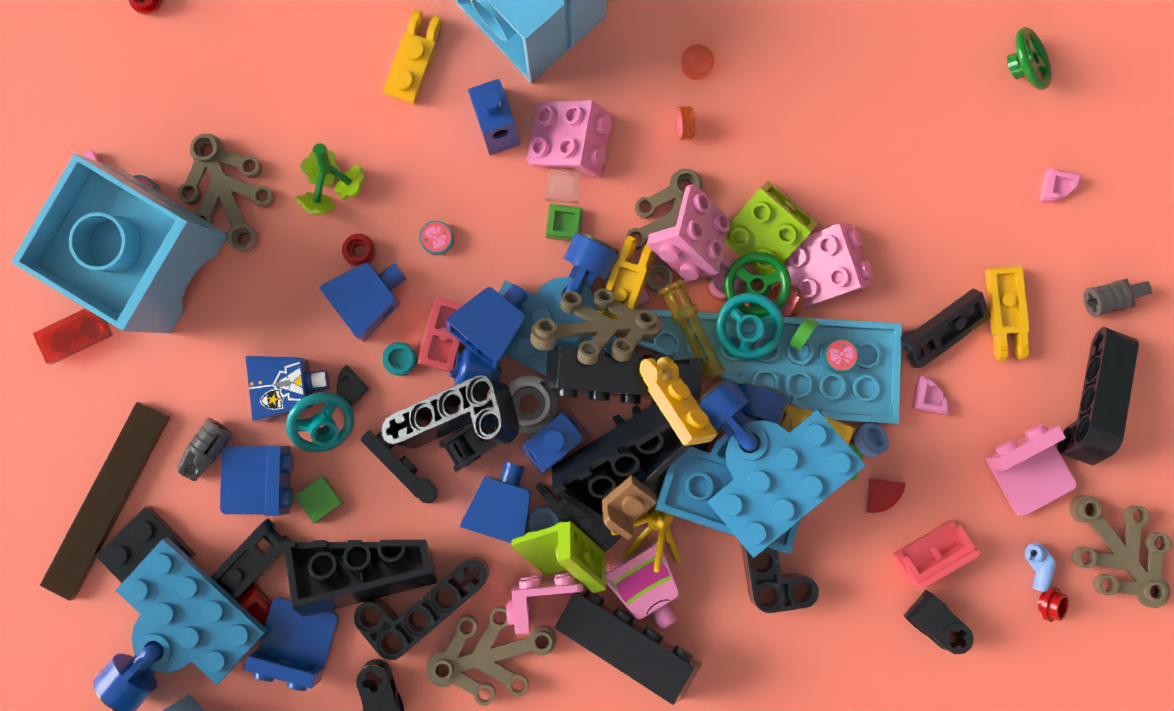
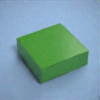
M550 204L546 238L572 241L575 233L579 234L582 208Z
M321 476L294 496L313 524L343 504V501L325 476Z

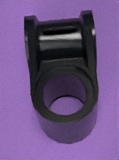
M497 421V423H496V425H495L496 429L498 428V425H499V422H498V421ZM472 423L466 428H462L449 435L438 444L441 448L446 449L455 464L453 467L454 471L458 472L481 458L483 454L500 443L484 441V439L476 434Z
M924 590L903 615L907 621L921 633L928 636L940 648L948 650L953 654H964L973 645L974 637L969 627L928 590ZM951 630L955 631L954 636L957 638L954 643L951 642L952 638L948 635Z
M382 659L368 661L358 674L356 680L363 711H405L389 664ZM371 671H373L374 676L382 677L378 684H376L374 679L368 680L367 677Z

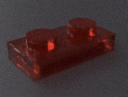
M86 308L32 333L46 364L57 363L113 336L107 321Z

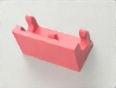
M438 297L433 300L416 364L452 372L460 341L446 330V319L461 308L463 304Z
M949 520L893 553L911 586L923 590L979 557L980 553L961 525L956 526L952 520Z

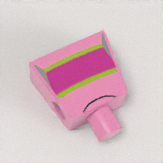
M657 541L606 570V583L637 620L651 614L661 630L677 620L668 603L677 598L679 592L664 553L660 571L656 573L653 570Z

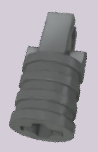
M1128 278L1086 289L1084 292V304L1091 316L1099 317L1103 314L1135 307V298L1146 296L1153 292L1149 281L1130 285Z
M207 418L204 425L200 427L199 432L195 434L193 440L187 445L176 468L177 472L192 481H196L214 463L223 447L226 446L228 440L233 436V433L218 421Z

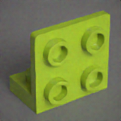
M767 181L731 221L726 244L739 256L752 252H764L777 257L784 263L818 223L770 181ZM749 263L760 274L765 276L776 272L767 263Z
M571 521L560 522L540 531L528 532L524 536L511 540V547L544 575L549 576L567 570L593 593L606 590L605 552Z

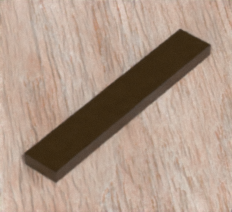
M136 402L39 586L69 601L76 598L97 558L95 555L103 547L170 419L169 416L141 402Z

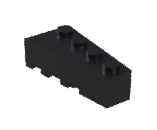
M556 346L554 349L548 350L545 389L557 390V397L577 398V393L581 392L589 393V400L609 401L611 395L621 396L620 403L641 404V399H651V405L656 402L649 393V388L644 382L643 376L639 373V364H641L643 359L647 358L655 359L657 362L661 357H668L673 360L674 356L659 354L643 355V358H640L638 352H633L630 360L621 362L615 360L611 354H607V350L603 349L599 353L598 361L595 364L586 365L577 358L579 347ZM690 357L689 359L674 360L673 363H676L679 368V378L688 386L694 399L698 400L701 395L703 358Z
M657 403L551 466L552 492L604 524L602 500L631 475L648 487L692 445L685 446L682 444Z
M312 540V542L283 541L292 608L302 617L438 583L432 551L426 540H380V542H362V540H348V542H328L327 540Z
M588 589L586 593H574L554 627L556 630L670 704L674 705L683 699L702 663L693 659V654L678 645L673 647L663 641L664 636L652 628L646 626L643 629L633 623L634 617L620 608H616L613 611L603 605L605 599Z

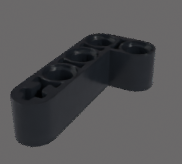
M1102 327L1097 331L1090 347L1077 421L1064 429L1063 434L1066 439L1058 442L1057 446L1060 454L1093 466L1111 457L1118 451L1125 433L1139 347L1138 339L1106 327Z
M479 375L391 414L383 422L382 436L389 444L413 449L473 423L474 430L480 438L507 444L512 442L518 435L519 422L508 386L501 381ZM498 421L499 425L497 430L495 431V425Z
M741 544L749 597L758 609L765 613H776L807 608L817 601L819 589L813 579L801 573L781 574L777 550L765 548L762 552L767 553L769 563L766 568L756 570L753 565L754 558ZM804 581L807 584L808 591L803 598L795 599L793 588L798 582ZM765 587H772L774 590L773 600L767 604L760 603V591Z
M478 557L465 560L400 617L383 599L377 598L365 601L355 610L353 616L354 623L383 659L396 660L482 588L489 578V566L483 559ZM468 566L470 569L478 567L481 571L478 575L480 581L478 582L475 578L471 579L462 588L458 582L468 574L469 571L466 567ZM441 588L451 589L455 594V603L452 605L443 604L439 599V590ZM367 607H374L378 610L380 614L378 623L373 624L366 619L365 610ZM419 610L425 612L429 618L428 626L418 627L415 625L412 618L413 612ZM388 634H397L401 638V649L394 650L388 646L386 642Z

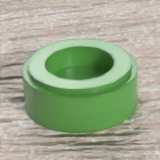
M806 317L791 338L790 345L800 351L819 322L811 317Z

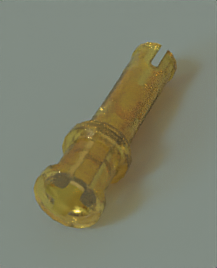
M683 278L662 288L657 293L659 297L664 298L672 314L670 317L671 321L679 324L695 357L703 358L702 371L706 381L726 372V370L723 368L697 316L699 307L697 304L692 303L684 287L686 281ZM675 293H676V295H677V297H678V299H679V301H680L682 307H680V305H679V303H678V301H677V299H676V297H675V295H674ZM687 319H689V321H690V323H691V325H692V328L690 327V325H689ZM694 333H696L697 337L699 338L709 360L706 359Z

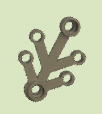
M205 133L198 135L192 140L190 145V155L194 163L186 182L179 187L178 195L181 200L188 204L198 203L202 197L199 185L206 170H208L211 182L196 214L206 218L208 222L214 225L212 215L220 198L232 226L228 234L230 245L240 252H250L258 244V234L245 223L233 192L253 199L257 205L263 208L270 207L274 203L275 195L266 186L257 187L225 175L220 162L239 168L248 178L258 177L262 172V165L252 156L243 157L224 150L221 140L213 134ZM208 146H212V153L208 156H204V149ZM254 162L256 164L254 171L247 172V165ZM194 188L195 193L193 197L186 198L187 190ZM262 192H268L267 200L259 202V195ZM245 234H249L250 242L246 245H242V236Z
M691 169L678 170L671 177L669 187L650 197L638 199L635 205V212L637 216L643 219L651 217L655 208L674 199L675 201L672 211L640 229L633 228L628 231L626 239L635 233L642 237V241L636 245L635 250L644 246L645 241L649 238V234L676 226L685 192L680 188V183L687 181L690 184L697 185L702 190V179L697 172ZM641 203H648L651 206V211L643 213L640 211L639 205ZM658 256L656 265L649 268L650 272L646 285L654 292H663L668 289L673 277L669 265ZM661 274L664 277V283L656 285L652 281V276Z
M598 289L594 294L593 306L599 311H608L621 318L613 320L582 304V297L579 293L567 291L561 297V310L568 314H574L588 322L556 324L549 318L539 319L532 326L530 342L535 348L548 351L556 347L559 338L595 335L591 341L580 343L577 358L581 363L592 365L598 361L599 353L616 333L629 332L625 338L614 340L611 355L615 360L625 362L631 359L633 350L640 341H651L659 335L662 329V320L652 311H634L614 301L615 295L608 289Z
M1080 495L1073 498L1069 505L1071 516L1079 522L1089 523L1113 553L1095 552L1088 547H1077L1072 552L1074 564L1083 568H1091L1095 565L1125 569L1135 580H1117L1112 575L1099 574L1093 581L1095 590L1100 594L1108 596L1115 593L1135 595L1142 605L1150 608H1159L1165 605L1170 597V586L1167 580L1162 577L1163 553L1168 552L1171 548L1170 538L1164 533L1152 532L1148 534L1145 539V545L1149 550L1146 570L1139 563L1141 529L1149 521L1148 510L1143 506L1136 505L1128 506L1124 510L1123 516L1126 521V530L1123 543L1101 515L1102 507L1095 497ZM1088 503L1092 505V513L1089 516L1085 513V506ZM1135 510H1138L1140 513V518L1137 522L1134 521L1132 516ZM1157 537H1159L1162 541V544L1158 549L1154 545V541ZM1084 551H1086L1089 556L1088 561L1086 563H1082L1080 559V556ZM1105 579H1108L1110 587L1105 591L1102 583ZM1156 585L1157 592L1156 595L1152 597L1150 594V589L1152 586Z
M498 606L492 610L490 623L473 653L458 657L467 638L472 637L478 629V622L473 616H463L457 623V632L447 650L435 653L428 660L426 665L427 677L431 683L439 687L455 684L473 694L479 705L487 706L495 698V687L488 682L480 683L463 672L468 669L477 668L508 686V690L512 695L522 696L528 690V678L522 673H514L496 663V661L532 651L538 655L549 654L556 645L555 632L550 627L541 625L532 630L530 637L492 647L501 629L508 625L507 620L503 623L495 621L494 614L498 611L504 612L507 616L506 607ZM463 621L472 622L473 631L469 633L464 632L461 628ZM538 636H546L549 644L546 647H539L536 644ZM439 664L448 666L449 673L447 675H440L438 673L437 666ZM521 679L525 687L521 690H516L512 686V681ZM482 688L489 689L491 697L487 700L482 699L479 696V690Z

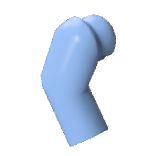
M1031 543L1026 547L1024 555L1036 572L1032 588L1047 592L1052 585L1056 562L1042 544Z

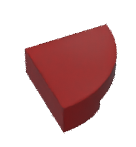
M869 479L867 513H879L893 507L902 497L906 483Z

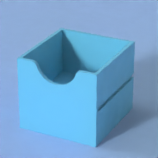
M455 0L456 4L531 84L605 19L607 12V0Z
M74 153L11 263L122 331L171 334L183 314L182 299L189 282L206 262L217 256L228 237V233L131 174Z

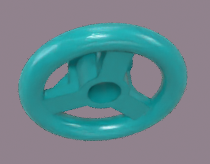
M743 293L732 297L722 306L716 319V334L720 344L729 354L743 360H756L769 355L779 345L784 332V320L781 311L771 299L758 293ZM744 303L759 304L770 315L761 318L754 314L744 315L737 306ZM729 315L737 322L736 332L741 339L740 347L735 346L727 335L726 321ZM748 321L756 324V330L752 333H747L743 329V325ZM774 325L770 340L761 348L750 350L751 342L761 338L764 328Z
M329 392L310 394L299 400L290 410L286 420L287 435L294 445L308 452H325L334 449L342 444L352 432L354 412L351 405L337 394ZM326 402L320 413H316L311 418L298 419L299 415L307 407L316 403ZM337 406L344 415V424L340 432L332 417ZM298 431L309 432L313 442L303 439Z

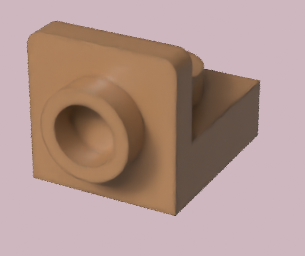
M631 475L602 500L604 524L611 532L619 533L629 540L634 536L633 522L657 503L656 493Z

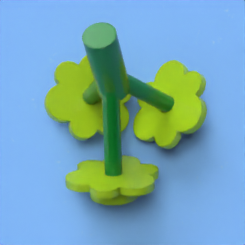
M322 143L314 145L313 150L309 153V158L304 159L300 167L302 172L308 175V182L316 184L315 192H306L305 195H298L296 202L301 204L302 208L311 214L322 215L329 213L330 210L335 209L336 205L331 202L329 196L322 194L323 186H331L335 176L339 181L336 183L334 191L339 194V198L346 200L349 196L355 197L362 189L366 178L362 173V167L355 165L350 170H345L342 173L339 165L335 163V154L327 150L326 146Z

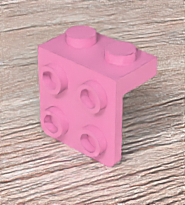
M592 100L540 102L536 107L527 162L532 166L573 167L589 177H601L602 167L606 161L605 151L608 135L612 129V114Z
M688 185L685 188L676 226L649 234L647 246L686 282L718 274L730 227L729 218L697 185Z
M839 223L808 235L784 262L791 277L792 289L796 293L797 304L800 307H808L851 291H860L872 287L870 280L873 278L872 268L866 259L863 260L859 248L862 247V239L858 230L853 228L852 224Z
M1044 424L1034 426L1024 432L1026 436L1016 442L1013 439L1000 444L995 448V453L985 458L1016 515L1026 516L1074 490L1076 487L1075 479L1055 446L1056 443L1066 439L1059 426L1045 427Z
M570 572L557 573L554 580L542 581L541 575L521 577L519 583H515L512 589V599H509V603L506 604L508 625H514L515 634L529 633L532 625L531 596L582 592L583 583L578 581Z

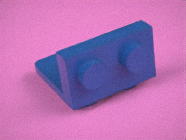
M227 446L223 448L221 452V512L223 514H265V516L289 514L293 503L290 473L293 472L294 457L291 453V446Z
M283 597L275 598L271 603L265 628L268 631L261 638L258 650L248 655L244 670L253 672V677L258 680L272 682L275 678L287 682V687L294 690L307 691L308 688L312 689L322 680L339 621L338 614L329 610L302 617L292 608L290 599Z

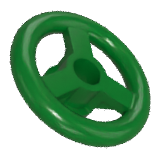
M1028 27L1020 28L1015 37L1016 52L1007 56L1009 70L1015 79L1018 80L1026 76L1036 89L1045 90L1050 86L1052 79L1051 65L1047 52L1040 38L1032 29ZM1037 69L1041 70V78L1037 74Z
M764 252L745 254L736 259L726 272L724 292L727 301L736 296L734 291L736 276L745 282L744 289L746 293H758L766 297L771 293V285L781 282L779 296L774 301L779 310L785 305L790 296L791 277L789 271L781 260L771 254ZM752 262H763L771 265L776 272L767 276L763 274L752 275L743 267ZM761 281L764 287L761 291H754L751 288L752 283ZM749 303V307L744 304L737 306L744 315L754 314L759 318L770 315L764 307L760 308L759 304Z

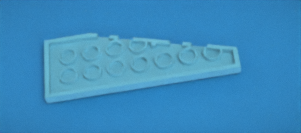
M636 308V311H652L662 320V329L659 335L651 341H640L638 345L662 355H672L674 360L689 359L690 357L703 358L702 371L722 379L726 378L728 380L731 378L738 385L744 382H752L774 388L786 395L788 399L787 404L813 412L818 410L823 416L835 421L899 424L900 338L902 336V323L812 318L819 322V324L799 351L790 345V340L805 318L783 317L784 332L776 349L763 358L743 360L729 354L720 344L716 334L718 313ZM729 315L726 321L727 335L735 346L740 347L741 339L736 332L737 322ZM748 321L743 325V329L747 333H752L756 330V324ZM774 325L764 328L761 338L751 342L750 350L761 348L770 340ZM838 338L852 341L859 352L858 362L855 367L843 373L829 370L822 358L825 346Z

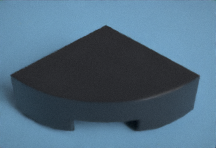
M345 365L340 371L337 379V395L343 397L353 407L371 389L348 365Z

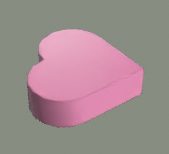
M722 257L719 273L707 276L710 280L707 289L708 293L717 301L726 300L724 279L727 270L732 262ZM737 276L734 280V291L743 281Z

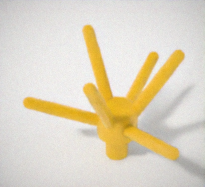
M654 505L652 509L643 514L644 516L639 517L633 522V528L644 523L649 525L623 553V557L625 559L629 558L655 529L659 532L653 570L658 573L661 568L665 537L674 561L679 564L681 558L669 527L674 517L654 510ZM611 532V535H613V536L619 534V533H613V532Z

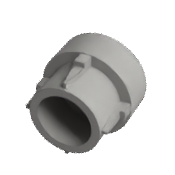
M523 376L515 379L508 385L519 422V432L527 434L537 433L556 418L558 412L556 393L554 390L545 389L546 381L542 378ZM534 396L538 399L539 408L534 414L528 415L522 412L520 403L524 397Z

